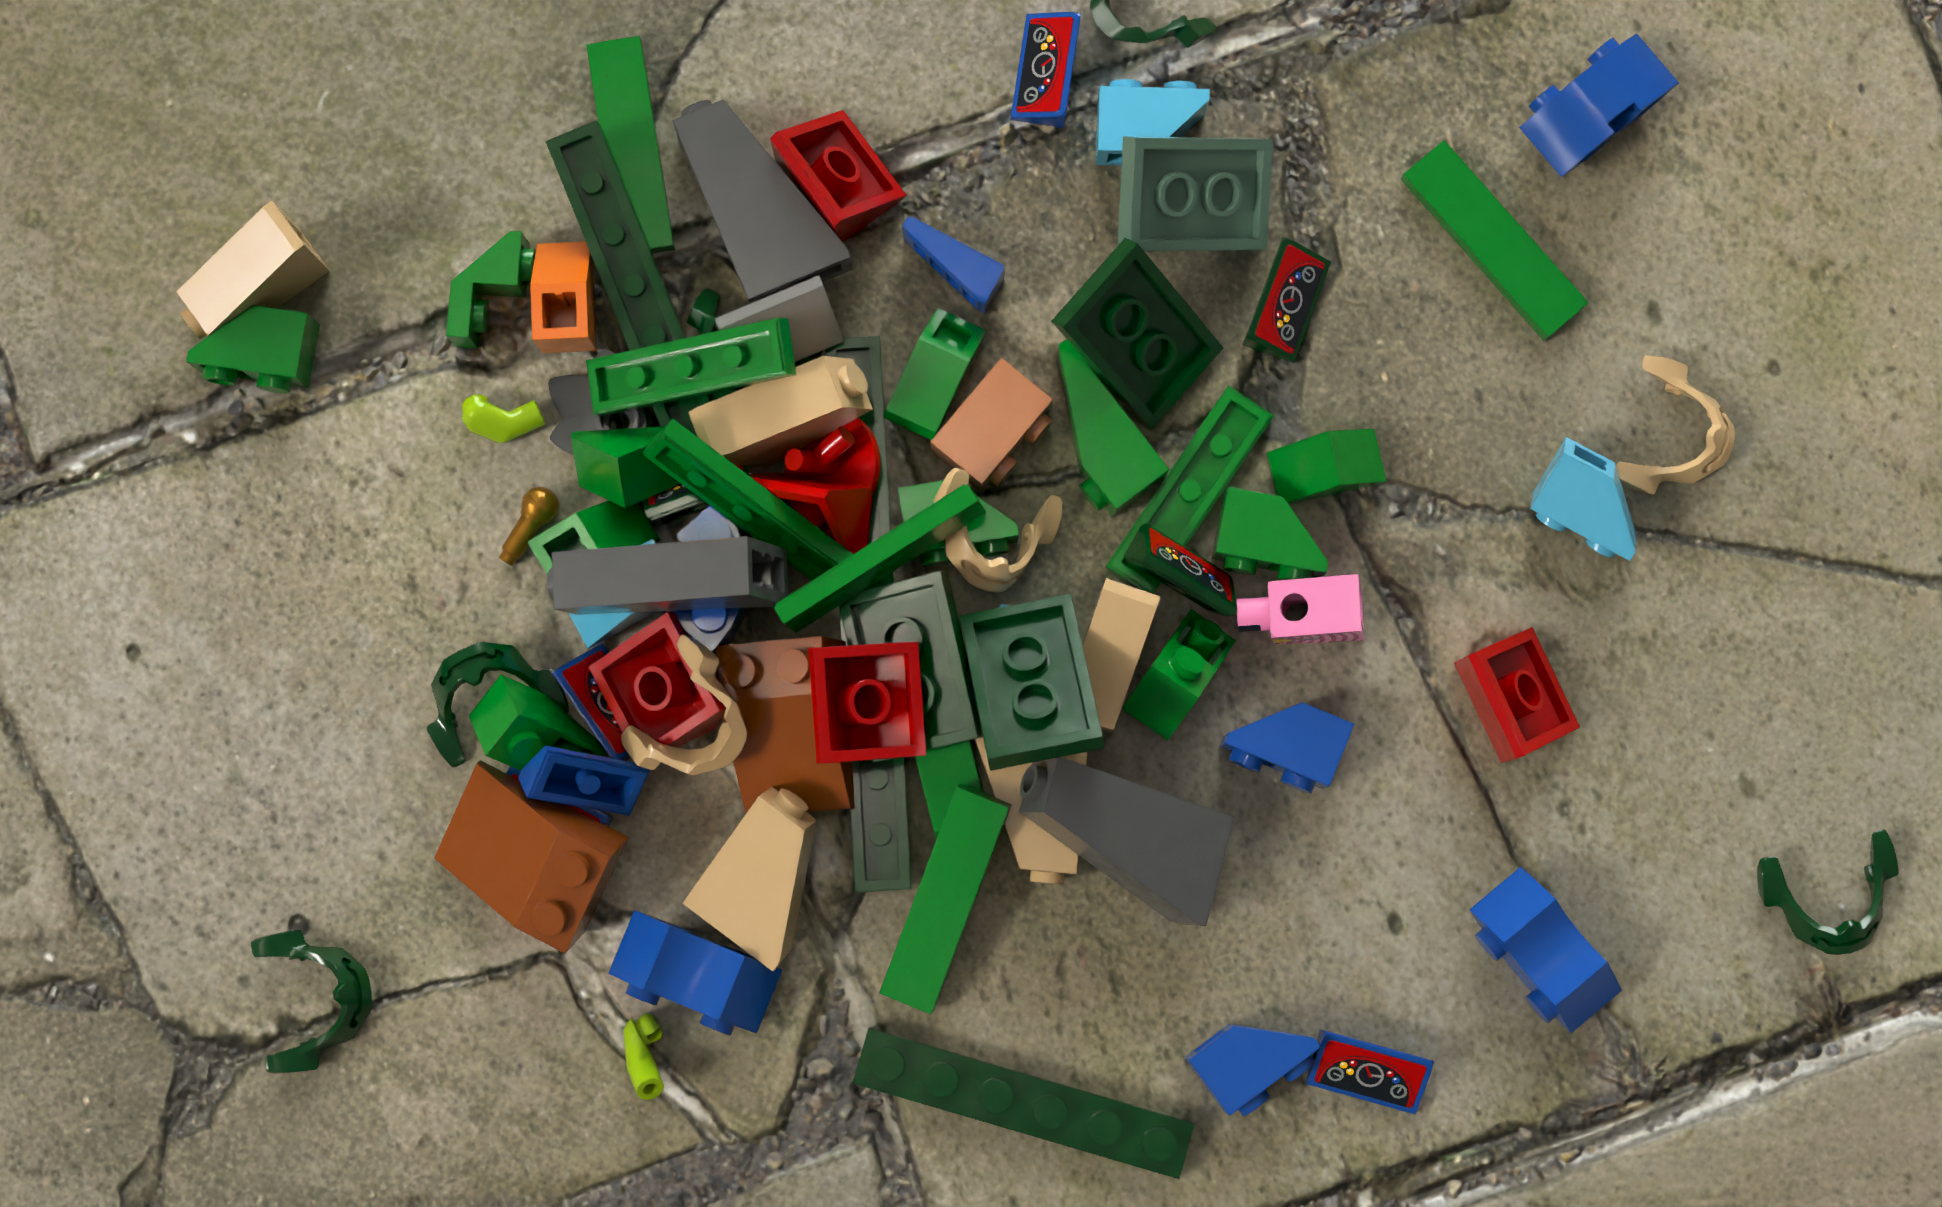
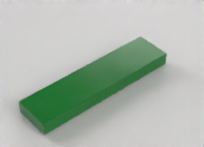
M640 36L586 44L598 122L602 127L652 253L675 250L642 40Z
M1445 140L1402 175L1401 181L1543 341L1548 339L1589 303Z
M779 317L586 360L593 415L599 416L796 375L789 320Z
M1228 385L1105 568L1132 587L1154 594L1161 582L1126 562L1124 557L1140 526L1149 524L1186 547L1274 415Z
M674 419L668 422L651 439L642 453L647 459L753 538L787 549V563L811 581L853 555V553Z
M963 484L777 602L773 608L782 623L797 633L986 513V510L970 486Z
M960 783L956 786L881 986L880 994L930 1015L935 1010L1012 804Z

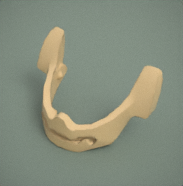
M1645 355L1642 365L1644 371L1666 383L1665 391L1675 395L1690 397L1701 403L1707 410V416L1712 422V427L1708 430L1706 436V449L1695 460L1670 467L1643 466L1621 461L1616 464L1623 486L1638 493L1654 495L1658 485L1663 481L1692 484L1723 467L1734 447L1735 430L1734 425L1718 402L1688 383V367L1686 364L1665 357Z
M953 468L944 479L933 502L935 503L963 484L967 485L969 473L960 468ZM1051 495L1042 505L1032 524L1027 523L1024 525L1020 551L1015 564L1008 565V560L1002 557L993 560L985 559L976 551L969 537L967 525L945 538L946 556L969 584L988 592H1004L1021 576L1034 555L1037 545H1050L1053 542L1062 517L1063 502L1061 497Z
M682 634L677 642V647L681 656L693 671L690 679L711 692L725 705L724 718L727 723H722L714 743L699 749H682L659 743L632 725L628 726L622 733L621 741L630 757L639 767L655 770L662 762L684 773L697 775L724 768L732 763L745 745L747 730L738 705L731 698L725 687L715 678V672L719 664L718 657L701 642Z

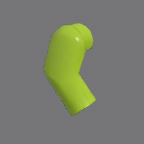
M474 394L466 398L461 407L464 425L472 433L496 443H507L546 425L535 399L515 409L506 411L489 403L486 396Z
M644 1013L635 1020L632 1017L626 1023L623 1029L626 1067L636 1094L640 1099L651 1100L662 1093L664 1084L649 1045L662 1039L663 1030L654 1014Z

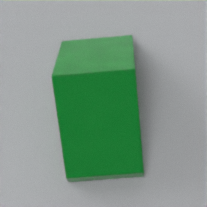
M663 427L572 432L571 442L579 486L623 508H627L680 484V482L642 454L651 439Z
M1374 429L1326 431L1266 453L1276 496L1284 497L1288 504L1387 482Z

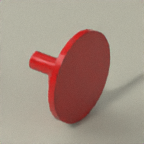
M856 418L844 426H839L835 431L802 449H790L785 456V473L873 487L874 493L880 474L879 447L870 428L861 419Z

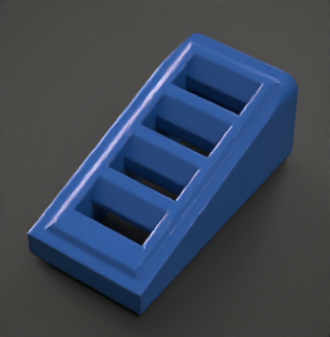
M912 216L910 218L907 217L902 225L903 239L978 311L986 314L1004 281V265Z

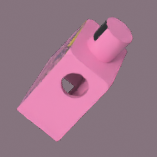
M1359 575L1268 582V597L1237 599L1238 631L1270 630L1271 639L1275 644L1365 641L1362 587ZM1303 603L1308 606L1307 614L1303 619L1297 621L1286 619V611L1291 604Z

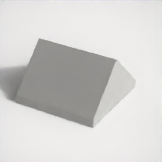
M819 275L715 318L719 331L778 317L788 319L795 362L844 342Z

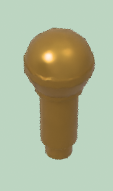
M536 486L531 488L522 497L520 511L522 515L503 544V551L499 556V559L513 566L516 560L522 557L529 546L528 541L533 539L540 526H544L558 514L559 500L556 494L548 488Z

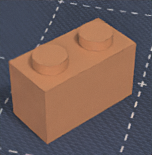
M1001 357L930 441L931 452L952 469L960 468L969 473V483L981 493L990 482L999 487L1018 464V461L1012 456L1023 442L1027 440L1030 444L1034 445L1052 424L1053 419L1047 414L1052 408L1053 399Z

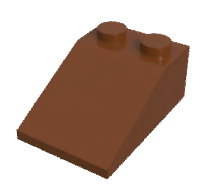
M824 636L718 645L716 647V656L719 659L717 667L718 681L725 687L731 698L738 705L747 730L745 745L741 753L733 761L746 813L758 796L771 786L777 791L786 789L796 794L807 804L808 810L806 812L855 809L852 761L816 763L808 648L846 646V641ZM723 714V715H722L723 721H724V723H727V721H726L725 718H724V714Z
M480 760L472 772L434 859L515 928L566 953L585 933L630 837L568 805L527 798L518 779Z

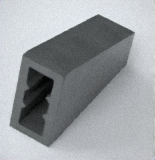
M723 99L713 104L710 100L691 104L681 112V117L672 120L749 304L818 275L821 281L824 282L853 270L851 256L845 244Z
M744 536L552 552V568L547 575V589L550 598L553 600V610L576 615L775 607L777 602L789 595L787 549Z
M1062 757L1033 762L1027 768L1020 785V794L1023 797L1019 810L1021 814L1169 921L1184 925H1207L1234 821L1233 816Z

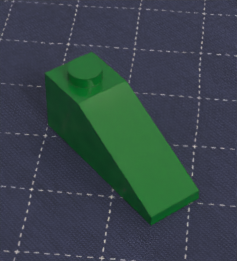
M1065 339L1058 345L1057 360L1079 473L1085 480L1079 487L1097 511L1106 507L1112 517H1114L1165 479L1169 468L1083 357Z

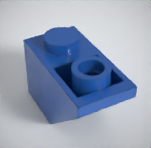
M1301 702L1229 732L1223 736L1219 747L1231 751L1229 761L1255 772H1260L1262 764L1283 773L1280 782L1311 794L1314 786L1321 789L1330 786L1354 723Z
M1227 1024L1184 1058L1226 1114L1231 1116L1238 1110L1244 1117L1270 1098L1265 1089L1282 1076L1288 1082H1291L1315 1064L1310 1055L1321 1048L1315 1038L1307 1035Z

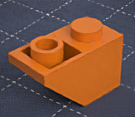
M586 241L537 244L530 284L532 341L542 354L597 351L594 260Z

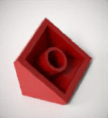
M844 110L775 132L770 138L774 157L778 165L842 242L852 237L906 197L905 192Z
M782 472L747 474L851 553L855 554L867 546L873 487Z
M674 611L666 612L588 666L622 733L628 726L632 725L659 743L671 747H679L715 730L726 709L722 702L711 692L690 679L693 671L687 665L677 647L680 636L686 634Z
M1533 627L1454 662L1501 763L1525 756L1580 728Z
M918 641L808 648L817 764L926 755Z

